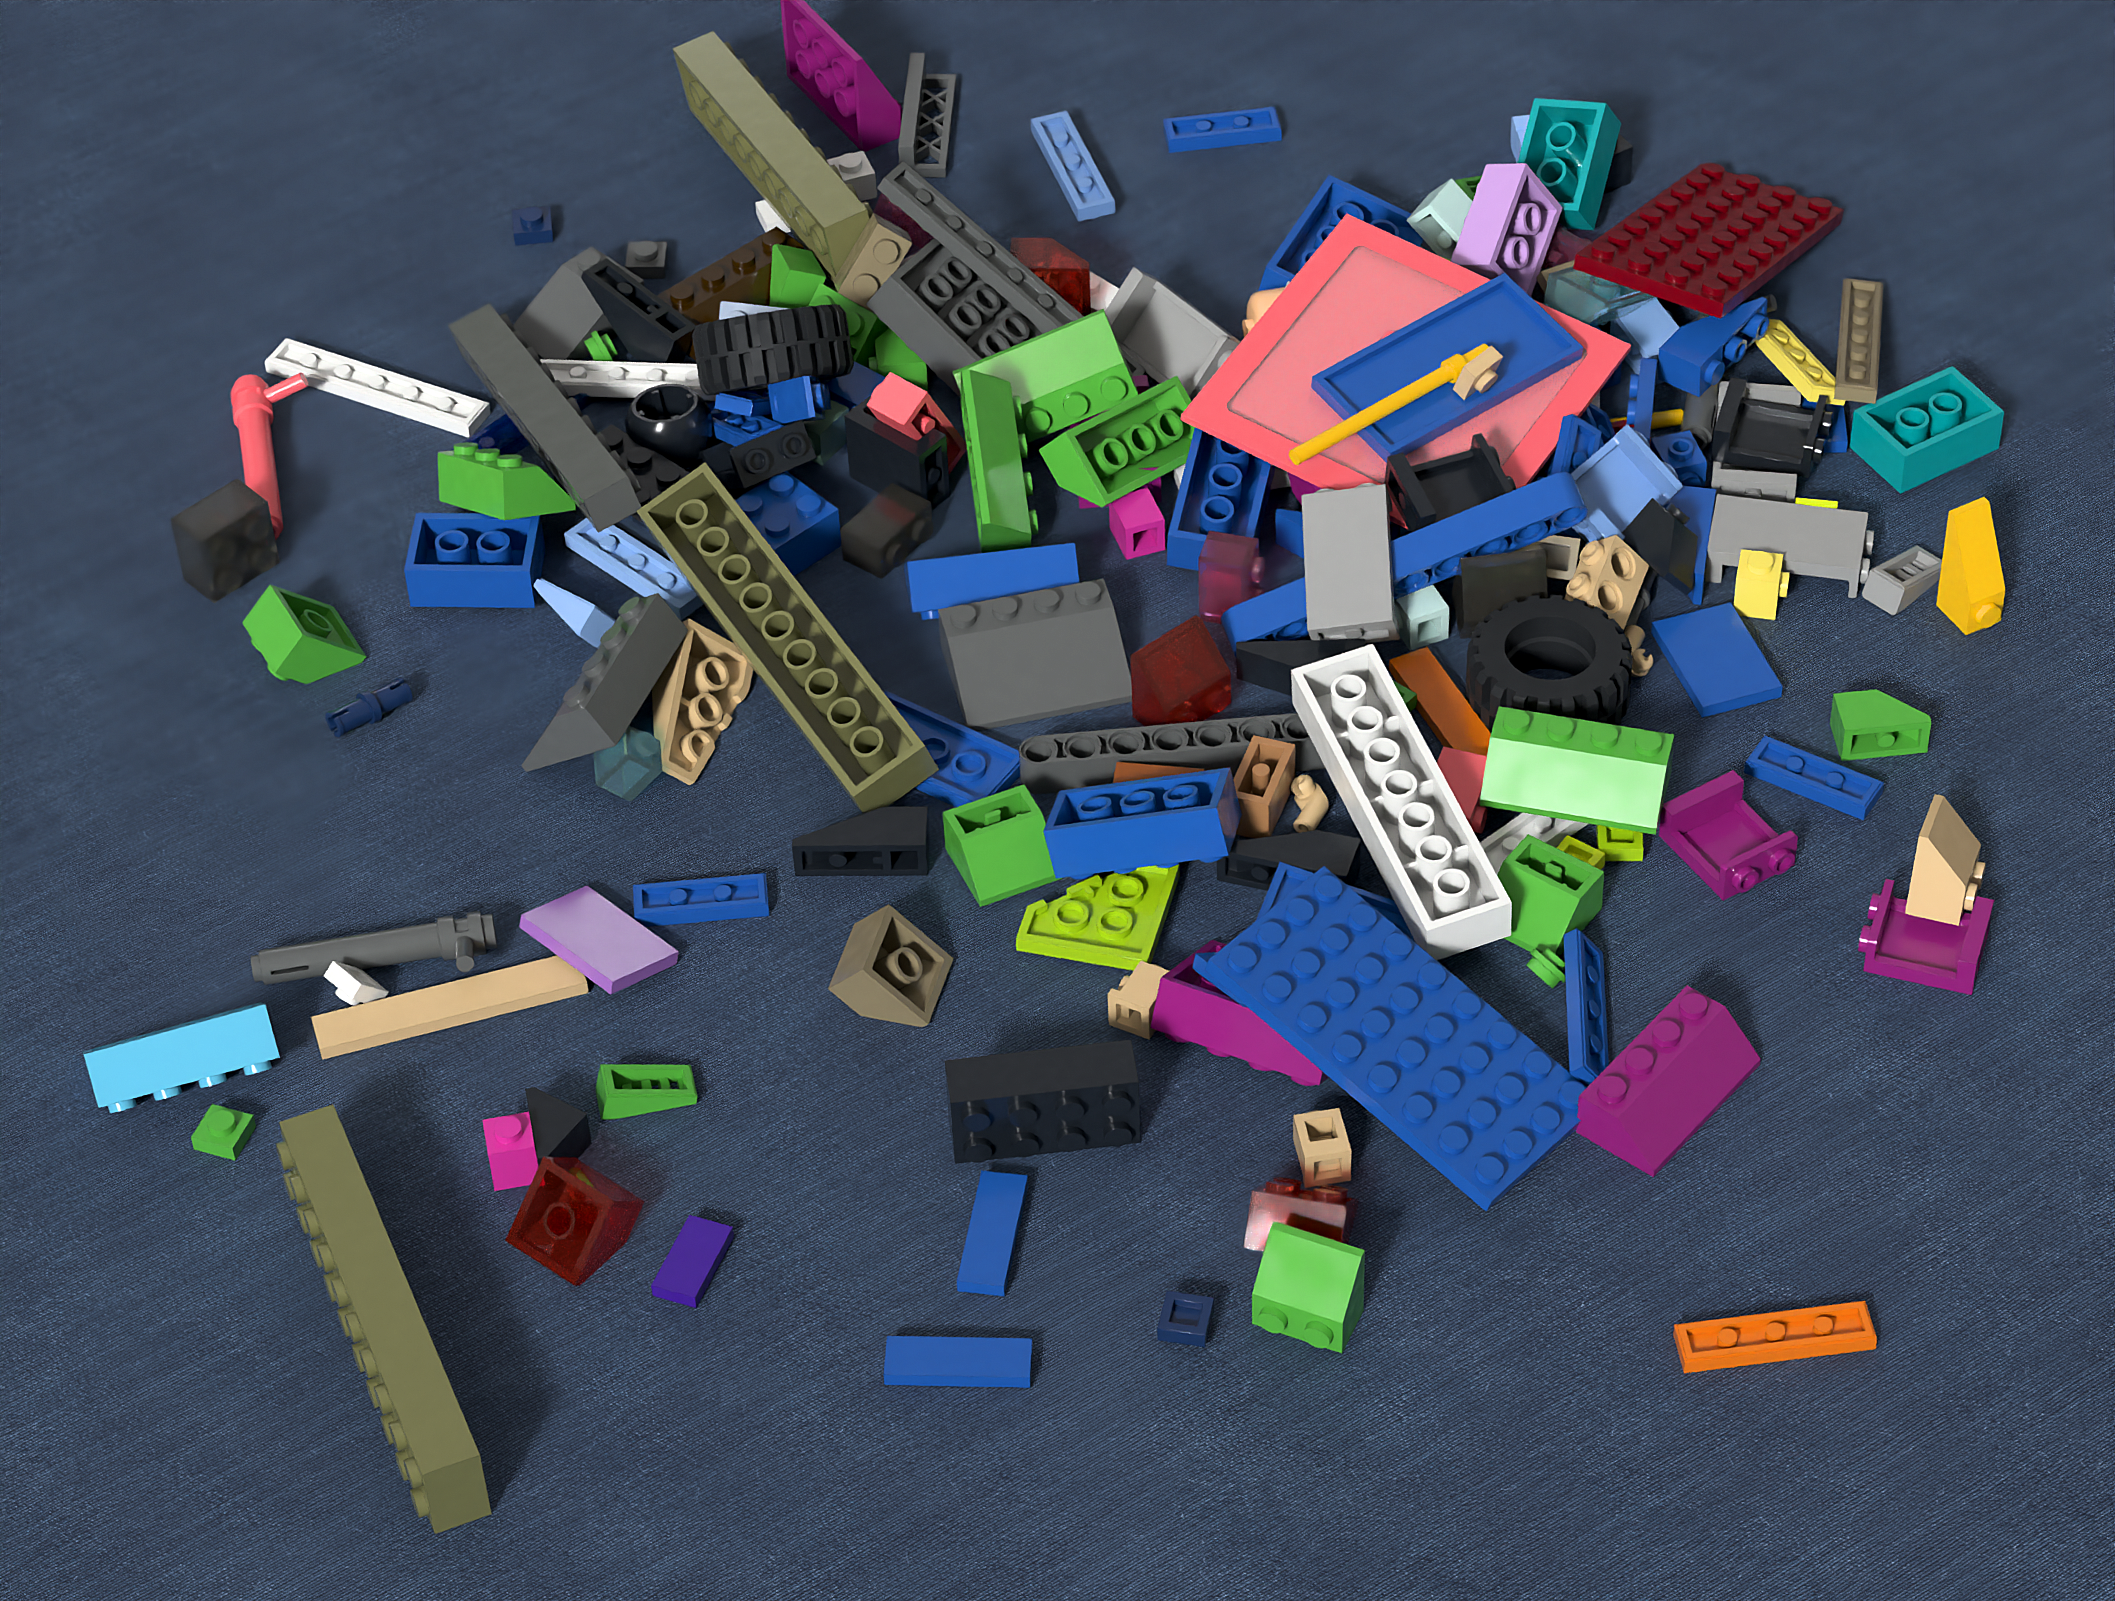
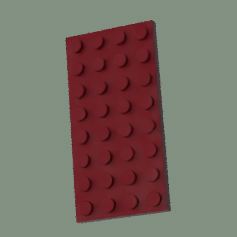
M1701 163L1576 253L1573 269L1721 319L1839 226L1844 209L1832 206V203L1824 198H1807L1798 195L1794 189L1787 186L1773 187L1761 183L1760 179L1753 175H1736L1727 172L1723 166L1716 163Z

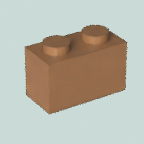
M1253 735L1233 779L1242 813L1236 831L1237 835L1254 839L1272 836L1291 793V783L1295 779V744Z

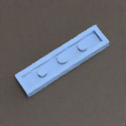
M585 518L564 533L567 547L640 595L647 597L659 593L680 620H683L703 605V602L672 562L615 525L598 533L589 520Z

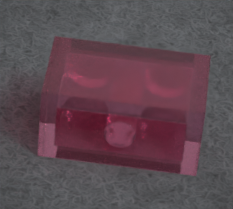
M1209 531L1198 559L1199 620L1222 624L1221 616L1229 608L1265 593V589L1259 587V582H1261L1264 573L1265 558L1259 557V539Z

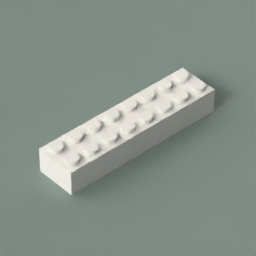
M1370 644L1291 670L1292 704L1416 943L1435 960H1439L1511 936L1512 902L1374 645Z

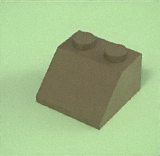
M888 904L854 923L828 989L860 1016L924 1027L929 1024L954 958Z

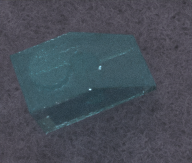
M629 725L616 746L594 752L596 785L631 802L663 772L660 740L648 732H642Z

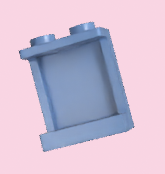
M1625 425L1611 440L1571 473L1588 509L1586 518L1572 528L1587 544L1591 541H1598L1613 535H1617L1623 540L1625 536L1622 532L1652 498L1664 506L1683 488V485L1678 480V475L1673 467L1666 462H1662L1653 453L1644 435L1634 431L1629 425Z

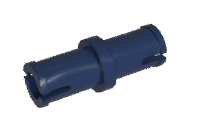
M398 677L372 692L364 690L356 695V700L325 714L327 725L331 732L334 731L336 737H341L344 733L366 722L374 724L382 719L383 714L411 702L413 699L412 692L407 682L404 683L402 677Z

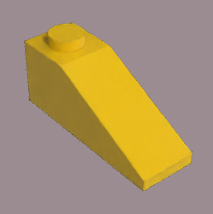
M1985 497L1950 510L1948 513L1936 601L1937 607L1965 635H1968L1980 629L1991 627L2001 621L2005 597V584L1990 503Z

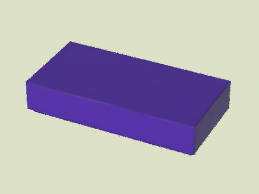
M689 1215L651 1284L652 1296L697 1308L734 1239L733 1227Z

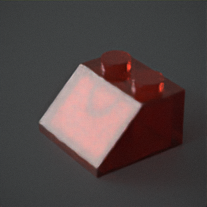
M1193 616L1131 654L1132 717L1143 726L1204 721L1231 704V672L1199 616Z
M543 1156L505 1241L574 1286H580L626 1243L644 1201L575 1157Z

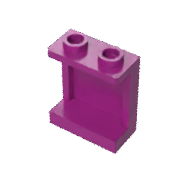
M1734 770L1664 803L1660 816L1659 836L1722 900H1726L1738 893L1746 892L1754 885L1774 875L1785 873L1790 867L1795 865L1798 836L1792 830L1778 835L1742 799L1744 780Z
M1885 879L1882 893H1873L1868 919L1873 920L1872 926L1863 925L1859 940L1858 951L1866 953L1863 971L1972 995L1990 931L1994 900L1976 896L1972 913H1963L1960 924L1957 926L1905 914L1907 900L1894 897L1895 880Z

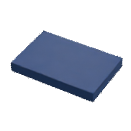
M1731 602L1652 622L1651 634L1702 718L1782 697V684Z

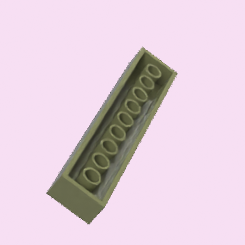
M712 31L672 48L690 111L805 249L813 252L820 267L833 281L873 214L870 205L866 201L861 203L853 185L843 182L841 174L834 164L829 166L819 146L815 148L812 146L809 136L803 128L798 130L790 112H783L773 93H766L761 79L758 76L753 77L743 58L739 60L736 58L734 50L728 41L723 43L716 33Z
M706 463L700 465L637 510L638 515L653 538L863 814L881 807H888L939 770L923 742Z
M332 1104L279 1122L283 1141L275 1143L283 1169H290L289 1172L282 1174L287 1193L291 1201L296 1200L297 1204L301 1203V1206L296 1207V1212L304 1234L309 1233L311 1238L315 1237L309 1243L317 1267H323L325 1272L329 1271L328 1274L323 1275L331 1302L337 1301L339 1307L343 1306V1308L337 1310L343 1332L346 1337L351 1336L352 1341L355 1343L351 1347L360 1373L365 1371L367 1377L371 1378L366 1380L370 1399L374 1408L379 1407L383 1416H380V1420L389 1445L394 1443L397 1451H399L395 1453L396 1461L403 1480H409L413 1488L410 1490V1495L418 1517L428 1516L432 1529L437 1534L491 1515L480 1453L334 1105Z

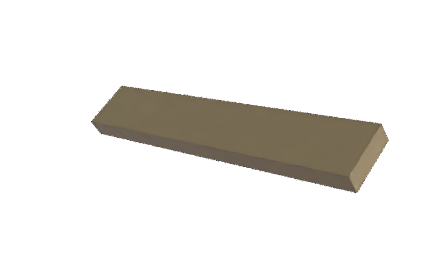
M1843 279L1834 399L1876 403L1883 298L1882 282Z

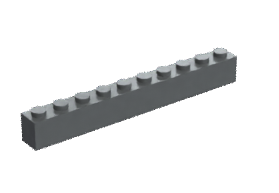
M489 303L448 325L464 360L598 533L636 513L641 508V504L636 496V493L641 491V487L631 469L626 470L618 453L615 450L611 451L601 432L597 433L587 415L583 416L574 398H569L559 380L555 381L547 364L541 363L532 346L528 347L523 335L518 329H514L506 313L499 315Z

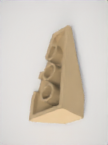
M687 619L682 622L688 629L687 634L652 688L655 767L691 785L695 783L715 749L714 743L721 731L726 729L732 721L731 715L736 706L744 701L748 694L753 668L734 643L695 621Z

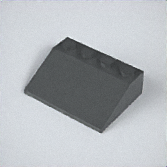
M935 238L896 270L866 303L877 317L910 350L914 351L960 398L961 394L953 371L1044 334L1037 325L1023 313L1016 310L1008 300L982 281L980 276L960 259L953 256Z
M1104 578L938 609L941 649L966 727L981 731L1135 701V692L1115 609Z
M659 593L644 598L633 597L621 606L618 612L620 614L619 617L601 637V643L591 658L583 665L581 674L563 696V702L521 765L526 772L614 747L618 744L688 632V629Z

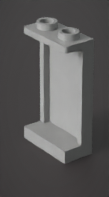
M1135 267L1132 268L1105 311L1120 348L1145 368L1146 373L1160 384L1177 375L1191 401H1193L1240 344L1238 339L1158 278Z
M1728 381L1719 383L1716 422L1729 384ZM1747 383L1745 399L1800 408L1801 393L1795 386ZM1713 461L1711 489H1716V497L1717 494L1786 503L1795 502L1797 474L1776 473Z
M1364 483L1356 488L1342 490L1326 488L1311 494L1301 495L1307 631L1311 640L1365 639V644L1399 640V623L1394 610L1389 512L1392 511V501L1386 484Z
M1717 494L1707 550L1705 581L1721 583L1724 565L1738 567L1741 549L1784 554L1782 572L1849 581L1848 597L1857 598L1859 583L1865 584L1869 574L1870 559L1863 558V555L1871 556L1875 531L1866 530L1867 512Z

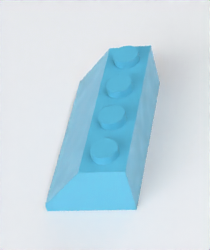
M261 1002L82 1051L98 1108L108 1106L110 1113L136 1107L135 1098L153 1093L155 1101L182 1094L180 1085L197 1080L200 1088L227 1081L226 1072L240 1068L244 1069L245 1076L269 1070L272 1068L270 1060L280 1058L266 1005Z

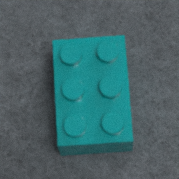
M1534 98L1517 163H1526L1563 207L1556 227L1594 230L1621 127L1620 120L1607 103Z
M1951 366L1876 400L1875 404L1869 403L1855 409L1850 448L1901 494L1999 449L2004 411L1956 368Z

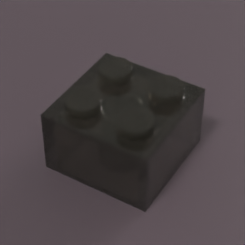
M238 478L170 519L183 579L212 603H216L280 563L268 501Z

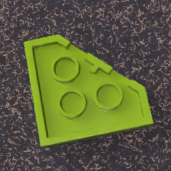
M1180 864L1170 868H1159L1156 865L1139 867L1129 873H1113L1102 879L1097 874L1066 888L1067 895L1046 903L1042 899L1028 905L1016 936V951L1132 971L1135 970L1140 961L1151 964L1178 884Z

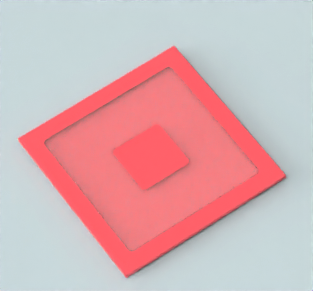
M1346 214L1183 411L1180 420L1322 489L1342 490L1356 488L1364 483L1384 484L1387 463L1357 433L1299 465H1295L1289 457L1291 449L1344 421L1311 388L1312 376L1487 283L1490 279ZM1535 301L1583 346L1582 358L1405 455L1410 466L1468 451L1471 448L1472 436L1482 433L1488 445L1496 449L1500 466L1506 477L1510 476L1513 479L1516 489L1530 484L1556 450L1563 416L1574 414L1579 418L1630 352L1631 344ZM1391 498L1392 511L1389 512L1390 521L1409 530Z

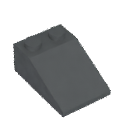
M591 246L560 266L514 323L513 327L521 332L528 347L532 346L539 359L582 360L590 355L584 341L592 337L591 332L596 330L600 337L607 333L611 341L618 337L581 279L583 271L607 258L645 287L644 280Z

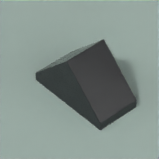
M535 1087L526 1088L542 1189L549 1188L561 1178L592 1144L587 1113Z

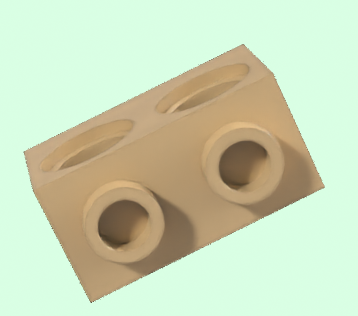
M1613 535L1598 541H1591L1582 549L1574 576L1566 587L1567 593L1564 600L1573 601L1576 598L1586 601L1589 608L1593 609L1597 606L1609 615L1608 620L1614 619L1624 630L1649 565L1621 538Z

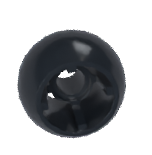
M662 384L648 388L636 396L627 411L625 433L638 445L652 449L681 468L697 462L700 459L699 451L710 446L713 436V417L709 406L701 395L690 387L680 384Z

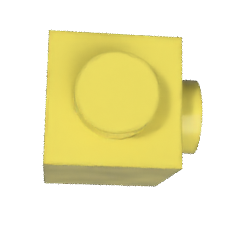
M1741 549L1734 596V608L1739 616L1775 620L1779 597L1787 598L1790 572H1782L1784 554Z

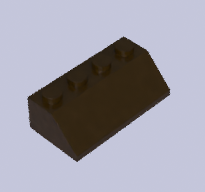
M776 226L657 296L696 326L719 320L721 301L769 306L773 245L780 244L804 249V247ZM692 339L687 355L696 361Z

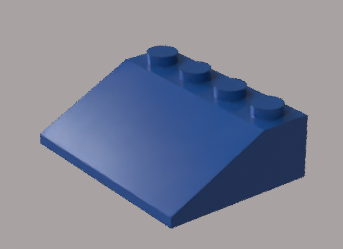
M1328 175L1265 267L1258 291L1285 287L1288 281L1291 282L1346 214L1418 247H1421L1425 241L1406 221L1411 213Z

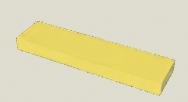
M1769 319V326L1765 335L1760 340L1756 339L1754 341L1760 350L1807 401L1818 402L1819 395L1828 396L1827 404L1844 406L1846 400L1834 399L1835 377L1781 320Z

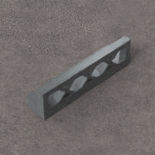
M910 53L898 144L899 164L904 161L921 177L946 178L957 86L956 74H926L925 53ZM926 88H947L937 95H933L926 90ZM935 108L942 112V114L933 119L926 115V113ZM931 132L940 136L930 143L922 138ZM929 155L939 161L938 164L917 163Z

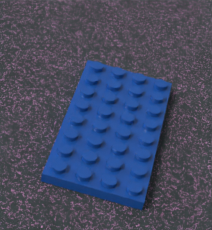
M1325 866L1320 868L1213 955L1205 967V971L1485 1211L1489 1210L1577 1129L1581 1121L1577 1118L1579 1095L1587 1088L1583 1083L1571 1075L1570 1072Z

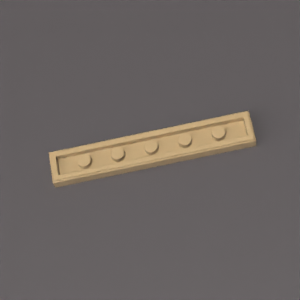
M556 955L312 1016L311 1020L323 1060L589 992L585 975Z

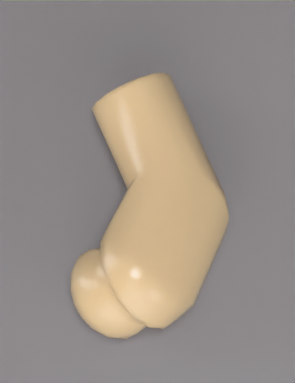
M1629 625L1626 627L1624 634L1629 638L1632 647V676L1642 677L1653 666V657L1651 654L1645 657L1643 655L1645 649L1640 648L1645 638L1644 630L1639 626Z
M1300 775L1291 783V791L1295 794L1294 800L1301 810L1293 823L1294 829L1298 833L1315 831L1329 808V801L1319 784L1314 783L1309 775Z

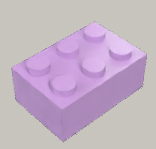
M1526 163L1486 164L1481 180L1477 185L1470 210L1464 220V226L1458 243L1452 253L1451 262L1490 280L1506 273L1531 297L1537 281L1536 277L1541 270L1563 207Z

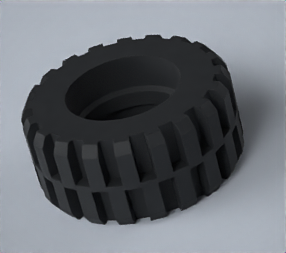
M837 304L783 309L721 319L697 325L692 334L700 388L709 396L721 392L768 389L769 384L808 375L820 380L849 375L854 366L846 312Z
M1539 595L1527 596L1523 602L1518 603L1517 600L1505 603L1501 611L1495 609L1484 618V622L1476 626L1472 633L1471 641L1468 642L1466 700L1490 733L1492 732L1499 706L1619 726L1621 718L1626 715L1629 707L1633 663L1632 647L1629 638L1624 634V630L1614 619L1608 620L1609 615L1597 606L1593 609L1589 608L1586 601L1576 598L1573 601L1563 600L1561 595H1551L1550 598L1540 599ZM1536 669H1555L1574 676L1560 680H1545L1534 678L1524 673Z

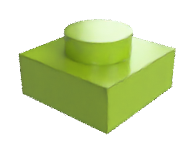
M1596 825L1597 849L1605 853V861H1643V832Z

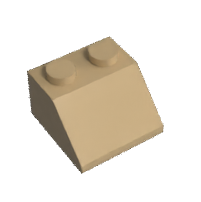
M1934 795L1919 834L1905 914L1959 926L1964 910H1973L1978 889L1981 888L1986 863L1978 862L1981 849L1980 842L1946 798L1941 795Z

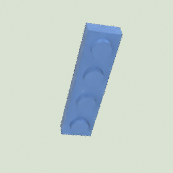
M1063 111L1030 119L1031 132L1078 222L1115 213V200L1068 112Z

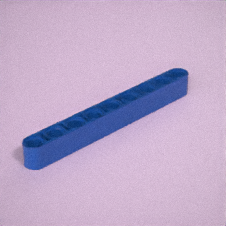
M1567 472L1552 474L1392 540L1394 600L1582 522L1588 515V509L1573 476ZM1305 577L1237 604L1223 613L1221 623L1235 657L1236 642L1297 641L1309 636L1307 631Z

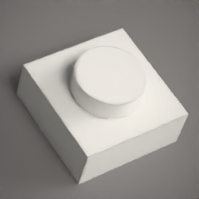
M332 961L324 974V977L337 987L335 994L353 1006L360 1005L361 1002L368 1003L384 999L388 994L386 989L363 970L350 965Z

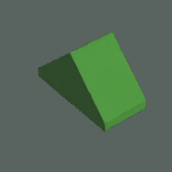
M780 244L773 245L769 306L789 309L809 306L819 283L824 284L826 279L812 251Z

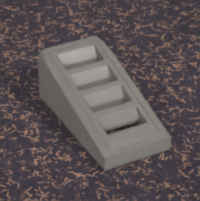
M1918 545L1872 568L1867 577L1862 595L1869 602L1889 614L1895 615L1909 606L1940 579L1942 560Z

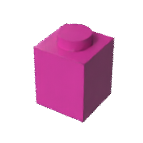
M1148 488L1133 491L1109 504L1110 530L1126 560L1165 550V519Z
M529 1112L482 1120L494 1191L541 1183Z

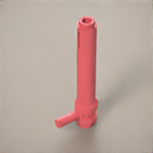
M302 372L271 387L257 375H244L235 381L230 392L233 420L239 429L250 528L252 534L263 542L276 540L283 530L271 424L274 419L272 404L308 387V381Z

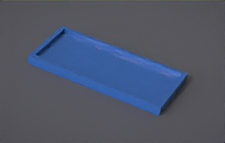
M1503 273L1312 376L1311 388L1343 420H1346L1440 368L1442 361L1455 354L1463 355L1481 344H1486L1489 347L1492 345L1503 356L1495 372L1498 374V379L1484 393L1481 394L1477 390L1467 399L1463 400L1453 390L1455 383L1447 382L1357 432L1387 463V456L1402 452L1404 455H1407L1582 358L1583 346L1506 273Z

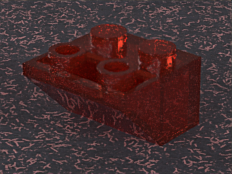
M1011 238L1010 253L1084 317L1091 314L1089 262L1052 238Z
M1273 1177V1181H1266L1262 1186L1252 1190L1243 1248L1264 1251L1269 1231L1274 1221L1348 1245L1358 1209L1359 1198L1347 1197L1348 1189L1343 1187L1320 1185V1189H1313L1312 1191L1301 1189L1302 1181Z

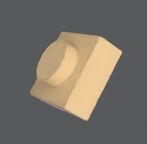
M1491 345L1463 366L1453 390L1463 400L1467 399L1477 390L1481 394L1487 391L1498 379V374L1495 372L1503 356Z

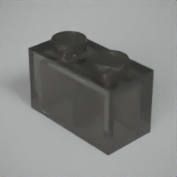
M891 483L840 529L843 560L883 579L895 567H899L906 557L920 544L925 543L930 538L934 527L931 502Z

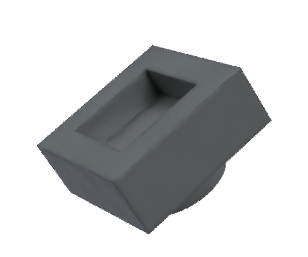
M628 242L625 268L641 279H665L669 255L667 242Z

